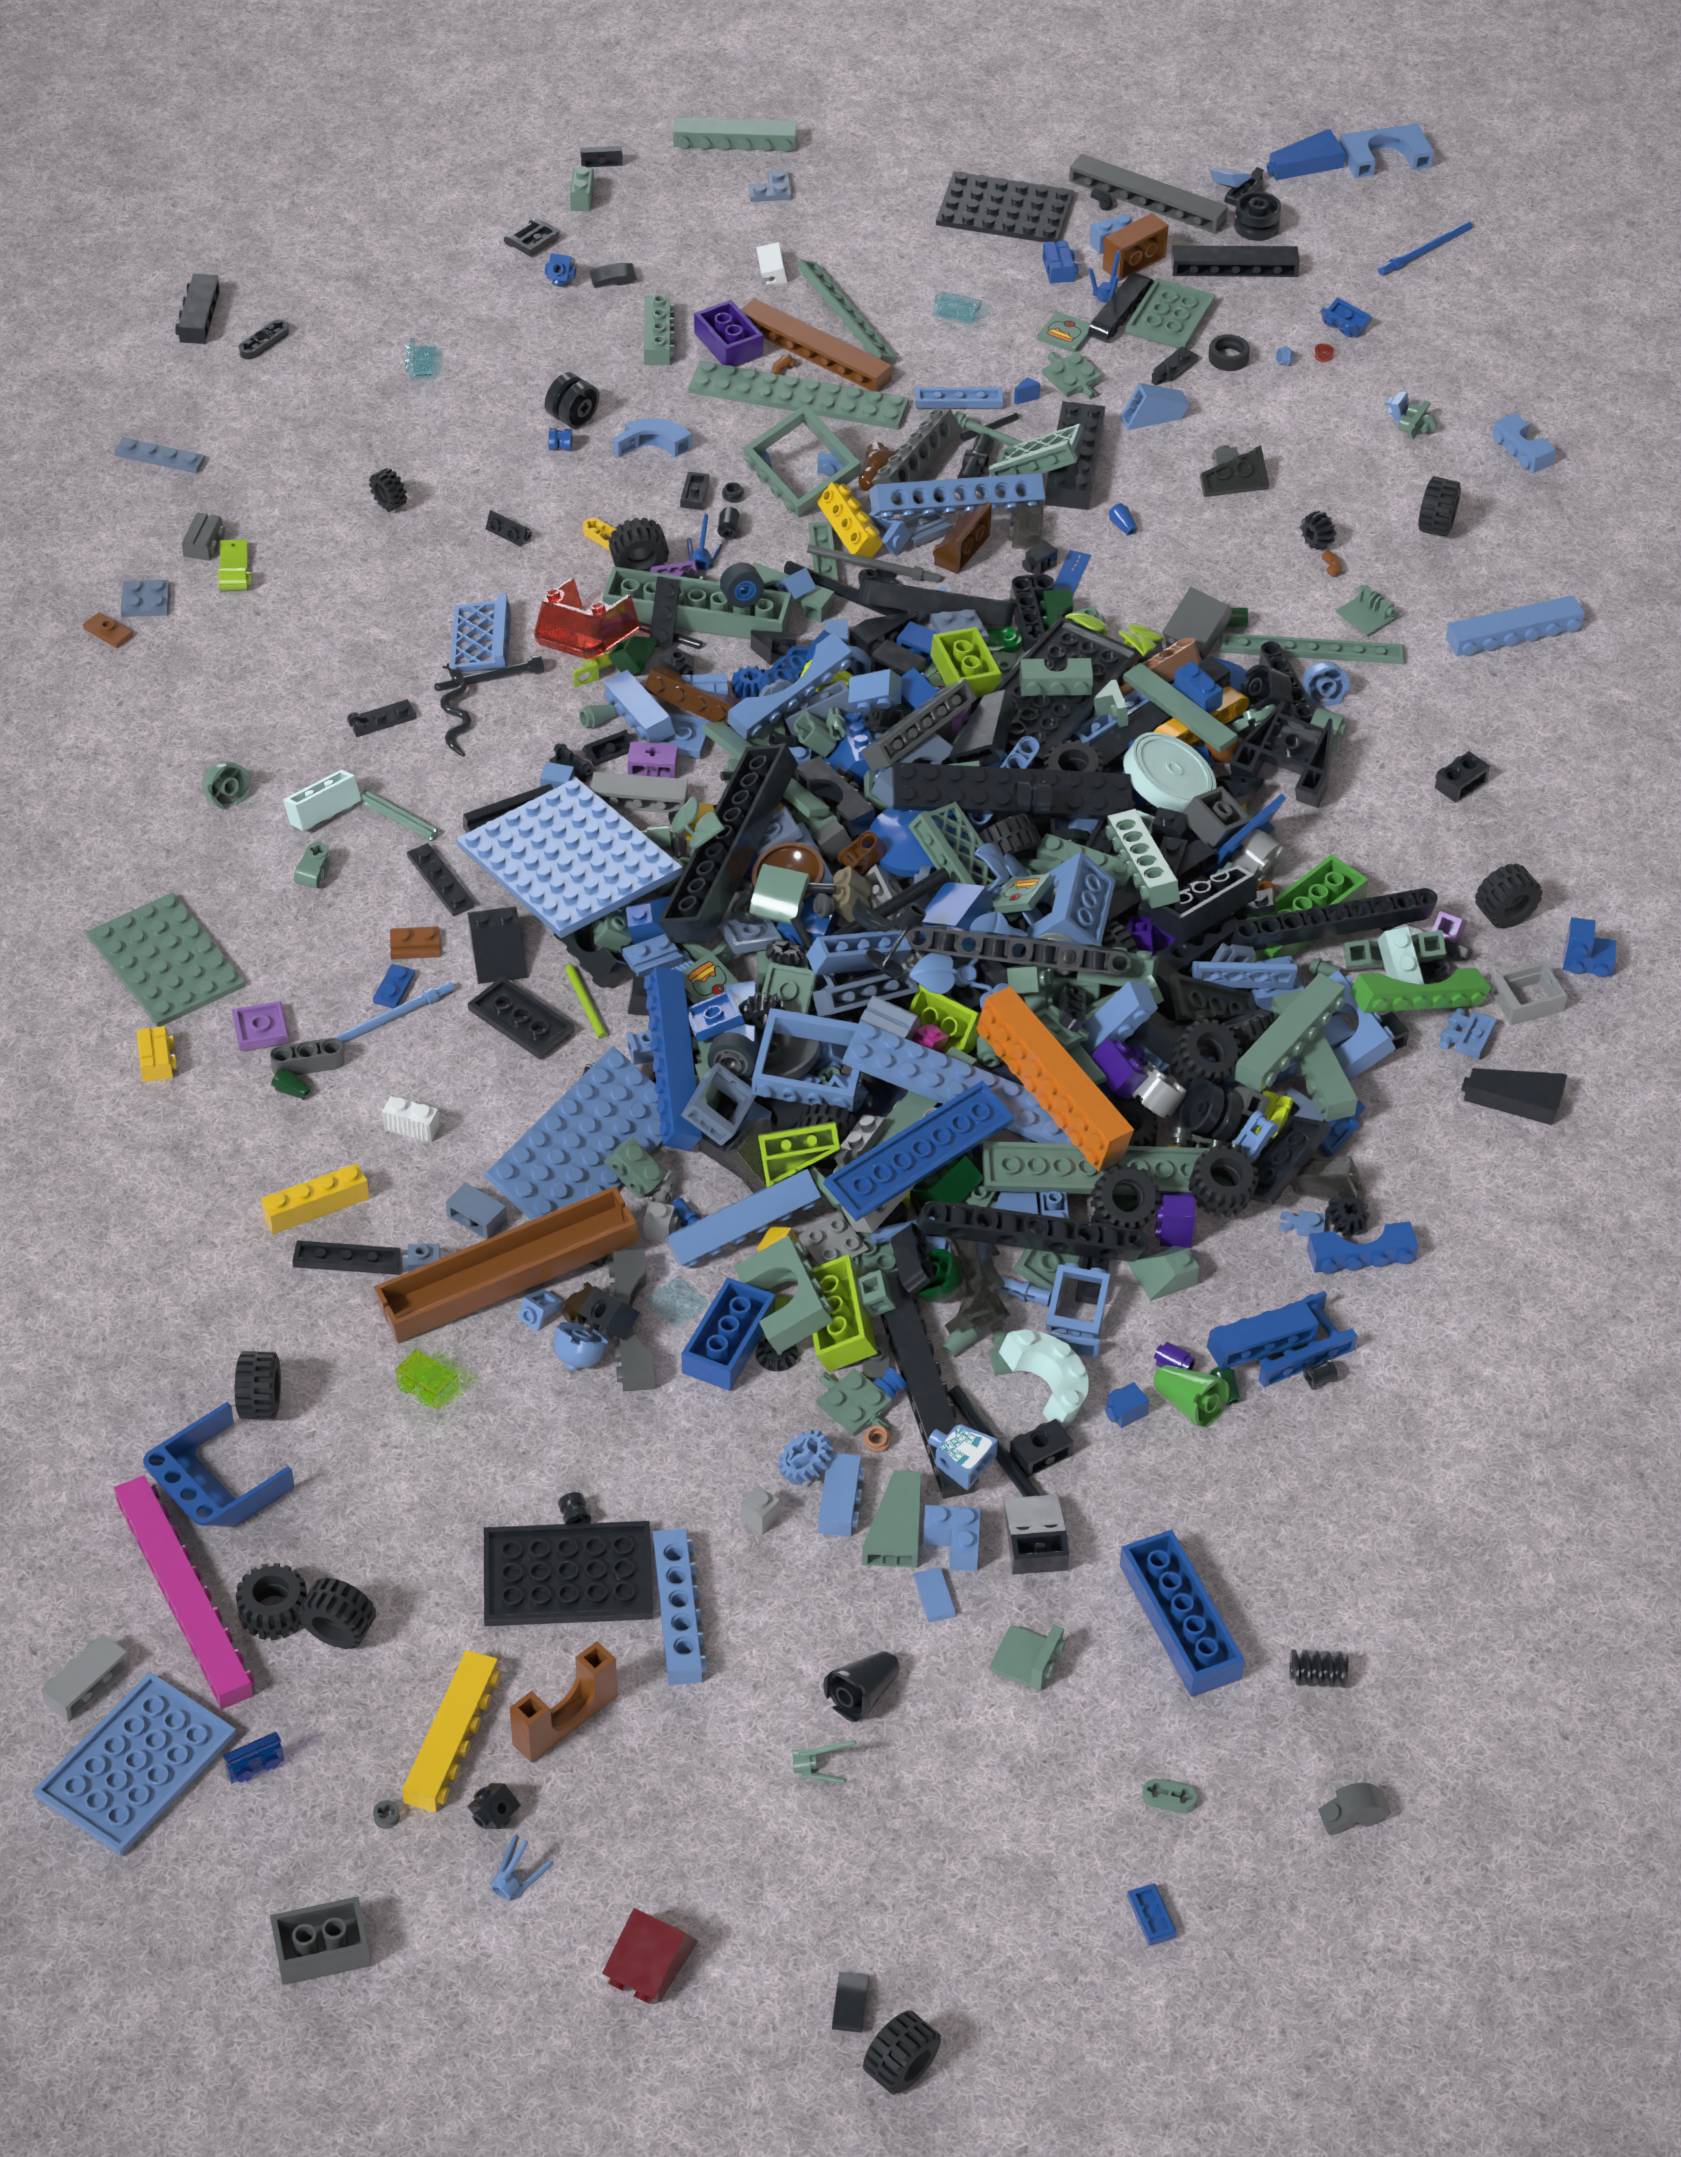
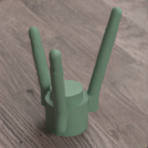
M856 1740L813 1749L792 1750L794 1773H801L802 1779L845 1783L846 1780L844 1778L811 1772V1769H817L816 1755L854 1746L857 1744Z

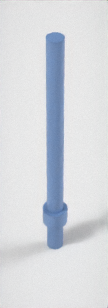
M449 981L435 989L431 987L423 991L422 995L333 1038L339 1039L343 1044L426 1003L432 1004L438 1001L439 997L455 990L454 985Z

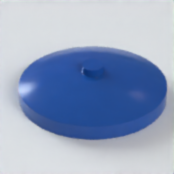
M891 806L876 817L869 831L874 832L887 848L886 855L877 862L880 867L890 873L905 877H915V874H919L921 866H931V874L937 871L908 827L924 811L893 810V806ZM948 812L947 818L957 822L953 812ZM933 819L937 827L940 829L941 822H938ZM946 825L945 831L955 835L956 829ZM961 832L960 838L966 840L965 833ZM947 840L951 848H954V842ZM959 845V851L963 852L964 847Z

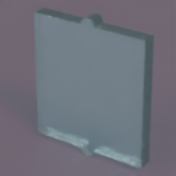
M675 1277L665 1286H659L658 1291L645 1300L648 1305L676 1328L689 1318H694L697 1312L708 1305L705 1299L678 1277Z

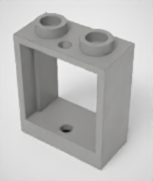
M1545 961L1491 976V989L1489 992L1510 1026L1564 1011L1566 1001L1568 1000L1567 991L1564 987H1561L1555 972L1550 970ZM1540 983L1549 997L1520 1005L1512 990Z

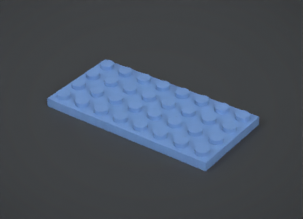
M613 1045L484 1174V1177L531 1221L613 1186L618 1187L622 1181L604 1162L611 1152L631 1137L648 1154L663 1141L662 1135H660L661 1121L660 1114L657 1112L658 1094L655 1091V1084Z

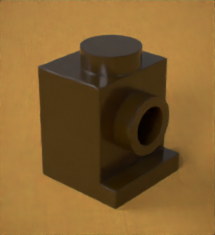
M588 1281L583 1284V1290L573 1293L565 1300V1307L561 1309V1312L567 1322L581 1325L586 1324L584 1322L587 1318L578 1312L593 1289V1286Z

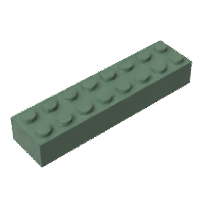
M620 567L612 568L602 597L603 608L613 605L616 612L622 615L623 620L641 621L651 624L657 577L681 579L675 628L751 639V630L786 632L791 616V593L764 589L763 595L757 603L750 607L738 608L727 601L720 589V582Z

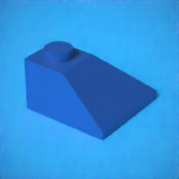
M671 896L632 903L626 907L628 928L634 944L665 934L658 921Z

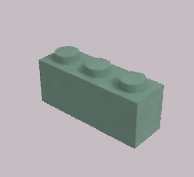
M1113 947V949H1120L1128 954L1131 960V967L1127 973L1117 975L1078 971L1077 980L1121 987L1128 981L1138 982L1150 975L1153 976L1156 982L1159 957L1152 956V952L1137 951V954L1128 953L1126 948ZM1116 956L1112 961V965L1115 968H1122L1126 963V958Z

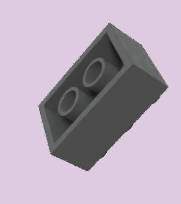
M358 1896L270 1915L282 1985L371 1966L369 1946Z

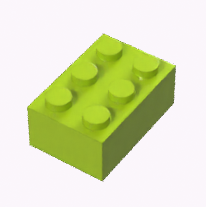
M977 627L933 635L930 656L946 686L967 679L974 694L979 698L990 694L999 685L1001 672Z

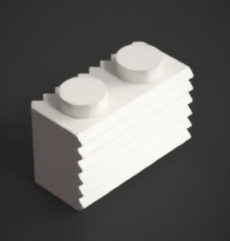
M390 1096L382 1110L385 1131L389 1130L390 1133H399V1135L403 1134L404 1137H413V1139L417 1138L418 1140H423V1142L427 1141L430 1143L440 1127L439 1109Z

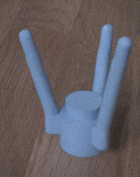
M516 1835L513 1836L490 1886L493 1893L506 1900H510L512 1896L519 1898L529 1885L553 1865L551 1861H548L519 1885L520 1876L513 1870L527 1847L528 1841L524 1840L508 1865L518 1841V1836Z

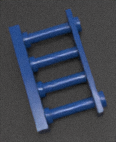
M1325 1291L1310 1294L1295 1303L1305 1301L1330 1337L1322 1341L1315 1340L1306 1343L1307 1347L1300 1350L1290 1348L1281 1351L1284 1356L1276 1360H1271L1268 1356L1257 1359L1261 1364L1258 1380L1264 1388L1303 1372V1368L1306 1366L1313 1367L1323 1363L1324 1359L1330 1358L1332 1360L1355 1350L1358 1336L1352 1328L1343 1332L1338 1331L1323 1309H1325L1327 1298Z

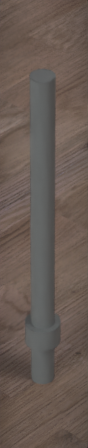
M809 544L807 553L909 576L912 577V580L921 581L922 579L939 583L941 574L924 571V568L906 567Z

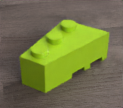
M835 1122L758 1135L767 1188L840 1149Z

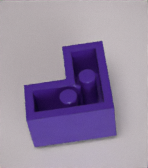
M1129 916L1127 931L1134 939L1139 951H1149L1154 956L1155 951L1165 949L1176 939L1152 925L1150 917Z
M1107 1037L1090 1056L1106 1076L1107 1081L1105 1082L1113 1093L1127 1099L1148 1078L1142 1070L1145 1065H1148L1143 1058L1145 1056L1144 1053L1137 1046H1128L1120 1039L1116 1041Z
M1162 1193L1161 1202L1157 1203L1159 1208L1155 1213L1157 1221H1160L1155 1224V1237L1160 1238L1161 1247L1179 1246L1191 1248L1195 1220V1197H1191V1193Z

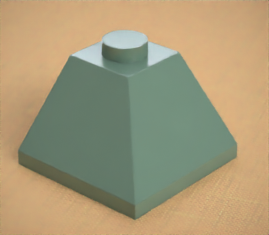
M1171 1246L1142 1256L1136 1261H1127L1150 1301L1196 1286L1198 1283L1200 1267L1188 1248Z

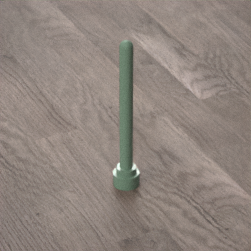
M956 411L954 414L960 429L964 430L967 428L979 434H989L992 439L1009 446L1023 442L970 421L965 413Z

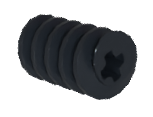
M1292 1649L1289 1660V1679L1294 1677L1296 1686H1299L1302 1678H1305L1307 1685L1311 1686L1313 1679L1316 1678L1319 1687H1322L1325 1679H1328L1330 1687H1334L1337 1679L1340 1681L1341 1687L1345 1688L1348 1679V1653L1344 1660L1342 1653L1337 1651L1334 1659H1332L1331 1653L1325 1651L1321 1659L1318 1650H1314L1310 1658L1307 1650H1302L1300 1657H1298L1296 1650Z

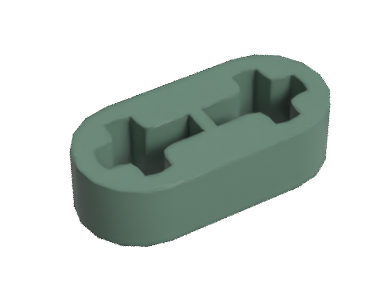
M1151 1779L1143 1786L1142 1798L1151 1807L1188 1813L1196 1806L1197 1793L1188 1785ZM1153 1789L1159 1790L1157 1797H1152ZM1182 1795H1187L1188 1800L1186 1803L1180 1802Z

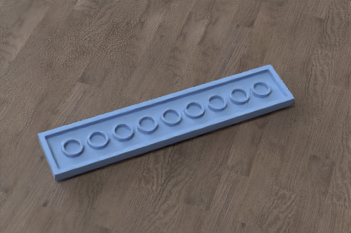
M859 1021L843 1057L842 1064L942 1104L947 1103L983 1080L1015 1116L1014 1122L1004 1129L1039 1143L1072 1144L1066 1133L1055 1124L1054 1119L1046 1110L1041 1108L1037 1099L1024 1086Z

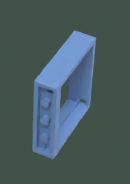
M770 1008L752 1078L751 1094L782 1099L788 1102L804 1103L811 1106L816 1103L820 1105L828 1103L831 1106L836 1105L839 1106L838 1108L852 1112L862 1072L860 1070L852 1068L848 1089L763 1074L773 1033L849 1046L858 1024Z

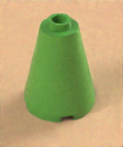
M1165 1365L1159 1368L1153 1377L1154 1387L1193 1424L1203 1428H1207L1221 1416L1223 1411L1219 1408L1222 1402L1227 1403L1229 1398L1228 1382L1218 1376Z

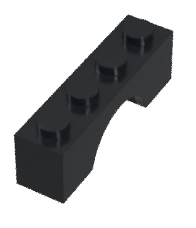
M818 756L797 767L796 781L816 797L831 798L839 803L837 806V822L845 828L850 838L870 829L876 815L874 806L868 803L857 789H853L847 783V780L834 770L830 763H827L821 756Z
M592 922L563 938L553 933L559 941L567 946V952L579 960V966L590 973L593 977L592 981L601 988H616L630 970V966L619 951L606 947L594 951L590 942Z

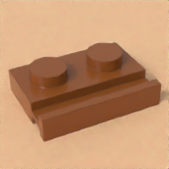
M439 926L391 928V960L440 957Z

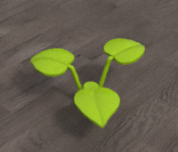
M1075 612L1065 616V618L1073 619L1089 629L1101 631L1105 636L1108 635L1107 625L1090 614ZM1129 623L1128 628L1134 631L1133 633L1125 630L1119 631V634L1126 639L1123 644L1128 646L1132 644L1143 656L1155 649L1156 644L1152 641L1164 640L1162 635L1137 623Z

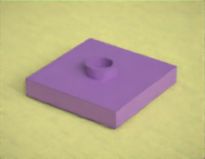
M281 1001L232 1009L240 1051L290 1043Z

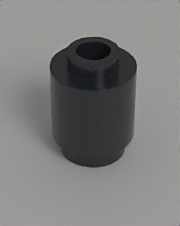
M726 507L720 512L717 531L721 537L731 539L739 535L741 515L736 508Z

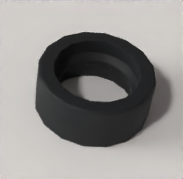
M1233 334L1217 336L1209 345V362L1219 370H1240L1249 361L1250 347L1248 342L1240 336ZM1222 349H1232L1238 351L1241 354L1236 356H1226L1222 355L1218 351Z

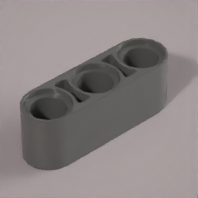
M337 1038L280 1045L273 1048L270 1052L271 1068L274 1075L280 1068L284 1070L289 1069L295 1075L335 1070L343 1066L345 1060L343 1044Z

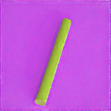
M567 965L565 971L598 1039L606 1038L608 1035L574 965Z

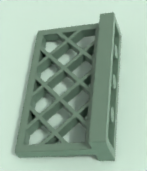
M1077 424L1004 448L998 462L990 465L988 470L991 476L1045 473L1076 463L1078 457L1074 451L1083 428L1081 424Z
M956 802L929 813L924 811L909 824L908 827L936 869L945 868L948 871L950 879L947 882L976 885L973 881L975 879L981 882L980 886H985L988 889L994 883V880L987 878L988 871L998 878L984 860L981 861L974 858V851L976 852L984 843ZM948 812H953L957 822L947 818ZM933 819L938 822H941L940 829L937 827ZM946 825L956 829L955 835L945 831ZM961 832L969 836L970 842L960 838ZM947 840L954 842V848H951ZM959 845L968 848L969 854L960 852ZM959 859L967 862V869ZM973 865L982 868V875L972 871ZM1001 880L995 888L1003 886L1009 880Z

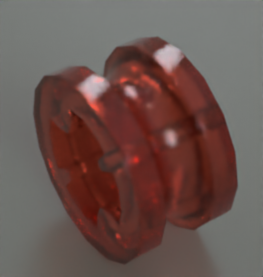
M1326 343L1316 345L1314 358L1320 362L1330 361L1333 358V347Z

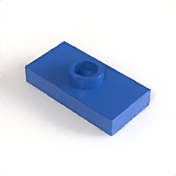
M1155 1883L1127 1892V1898L1148 1946L1176 1938L1177 1931Z

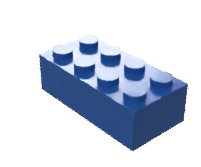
M727 1277L681 1353L682 1373L731 1391L764 1334L759 1321L775 1312V1294Z

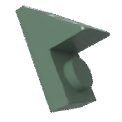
M1116 679L1111 680L1094 698L1095 716L1111 714L1112 719L1116 718L1119 727L1128 726L1127 705Z

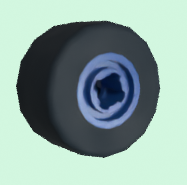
M740 562L731 565L722 573L720 589L731 605L738 608H746L757 603L762 597L764 581L754 566L749 563Z

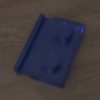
M276 1731L223 1755L226 1775L231 1784L246 1782L254 1774L262 1770H273L279 1766L280 1762L284 1761L283 1749L280 1744L281 1739Z

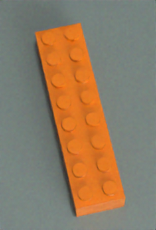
M1011 986L987 996L976 1028L979 1035L990 1044L995 1054L1002 1058L1008 1065L1009 1070L1019 1078L1025 1089L1031 1092L1041 1108L1049 1113L1054 1119L1055 1124L1066 1133L1071 1143L1078 1147L1088 1163L1093 1165L1098 1172L1123 1161L1134 1131L1132 1126Z

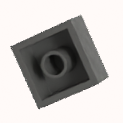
M1222 786L1195 796L1183 811L1189 828L1213 850L1227 843L1252 820L1248 813Z

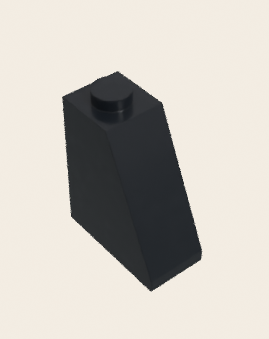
M1159 807L1152 823L1151 837L1157 847L1160 849L1164 836L1187 840L1188 845L1193 843L1195 840L1183 813Z

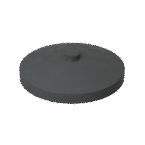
M758 1028L756 1029L760 1050L764 1033ZM773 1033L763 1074L794 1080L800 1078L817 1062L821 1053L820 1041ZM754 1070L749 1077L742 1080L751 1088Z

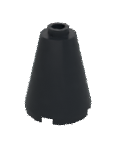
M881 1651L831 1671L824 1678L823 1688L826 1698L831 1697L832 1701L837 1705L832 1708L851 1722H857L867 1717L898 1675L900 1670L898 1659L889 1652Z

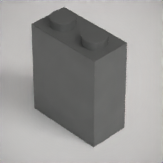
M1190 586L1162 633L1169 646L1184 638H1194L1200 657L1206 658L1233 616V612L1229 605Z

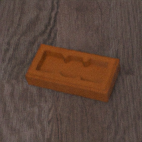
M100 612L83 624L84 630L115 648L120 647L133 637V632Z

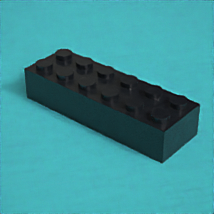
M1062 401L1057 431L1077 424H1081L1083 430L1074 451L1078 457L1076 463L1049 471L1046 483L1045 505L1089 510L1104 429L1106 406Z

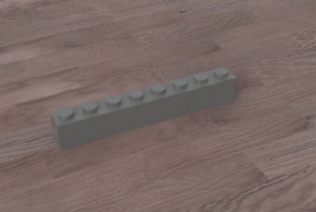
M1081 154L1070 166L1069 182L1091 190L1096 188L1111 195L1113 198L1216 234L1227 221V205L1090 156Z

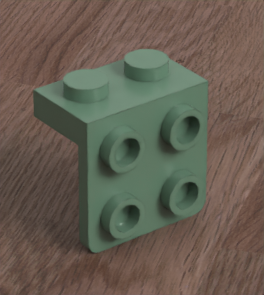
M1053 1624L1047 1638L1017 1626H1010L990 1664L991 1671L1041 1690L1046 1679H1050L1054 1672L1057 1657H1061L1066 1646V1641L1063 1640L1064 1628Z

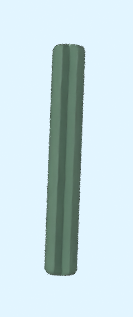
M364 790L360 794V803L425 839L432 841L438 836L437 828L370 791Z

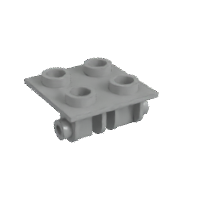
M840 1213L796 1235L803 1245L806 1256L813 1257L819 1266L847 1254L854 1259L869 1251L868 1247Z

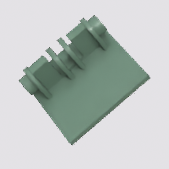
M1361 585L1357 590L1359 593L1358 597L1335 610L1337 614L1367 636L1400 616L1392 603L1386 601L1377 592L1374 593L1368 585Z

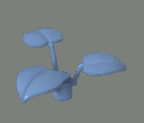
M986 843L979 847L974 854L983 859L998 876L987 889L992 902L1006 884L1002 887H995L1001 880L1008 879L1009 873L1013 877L1030 876L1014 855L1007 853L1003 856L994 844ZM1036 906L1030 911H1021L1030 926L1044 918Z
M998 911L979 916L970 926V930L1010 934L1008 922ZM970 937L972 943L975 945V944H976L975 939H973L972 937ZM933 952L920 959L909 974L911 979L935 994H943L949 991L954 984L960 988L969 985L971 988L977 987L988 990L989 992L980 997L981 1009H983L987 996L1008 987V984L1000 983L993 989L989 985L976 983L977 972L973 966L979 960L978 958H973L968 964L952 969L953 960L950 955Z

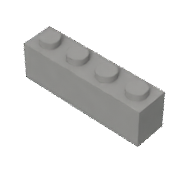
M594 772L590 790L613 809L669 813L679 810L687 803L688 779Z

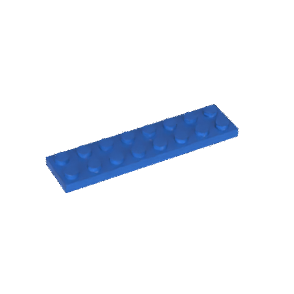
M982 1080L828 1176L823 1184L857 1222L1012 1124L1015 1116Z

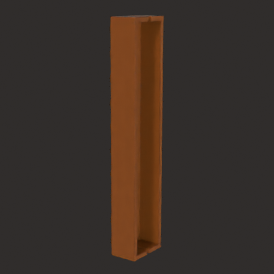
M613 1186L374 1286L377 1303L397 1343H400L613 1253V1251H618L640 1242L637 1222L629 1208L625 1205V1201L617 1187Z

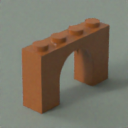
M598 1641L575 1657V1682L567 1695L557 1705L550 1709L533 1691H530L509 1707L512 1744L531 1763L618 1696L616 1658Z

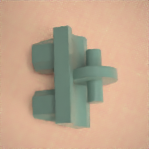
M1424 401L1421 406L1411 403L1408 406L1406 416H1401L1398 429L1407 432V438L1413 440L1419 430L1423 433L1435 431L1437 428L1435 417L1427 414V409L1431 402Z

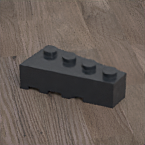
M1237 865L1211 875L1209 881L1190 883V888L1179 892V902L1151 908L1149 905L1150 921L1152 925L1184 943L1256 900L1255 874Z

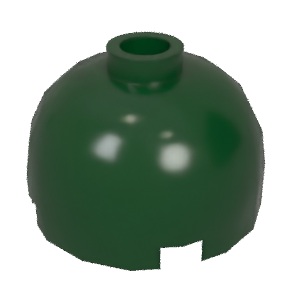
M943 1248L934 1249L929 1254L935 1274V1281L917 1292V1294L931 1302L938 1303L945 1302L958 1293L964 1280V1271L960 1262L953 1254Z

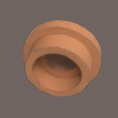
M875 1425L865 1432L864 1442L869 1450L882 1452L889 1447L891 1435L884 1426ZM876 1436L883 1437L880 1443L873 1442Z

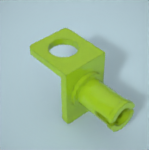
M586 646L583 647V662L586 666L573 671V686L576 688L599 680V669L614 665L608 658L612 650L594 656ZM583 673H590L586 680L579 681V677Z

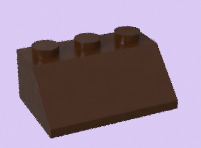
M987 502L973 508L957 520L954 528L946 533L940 544L935 546L933 550L934 565L956 574L963 569L990 536L992 503Z

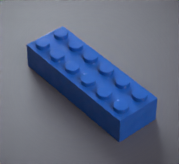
M1173 1530L1122 1546L1120 1567L1190 1696L1242 1679L1245 1660Z

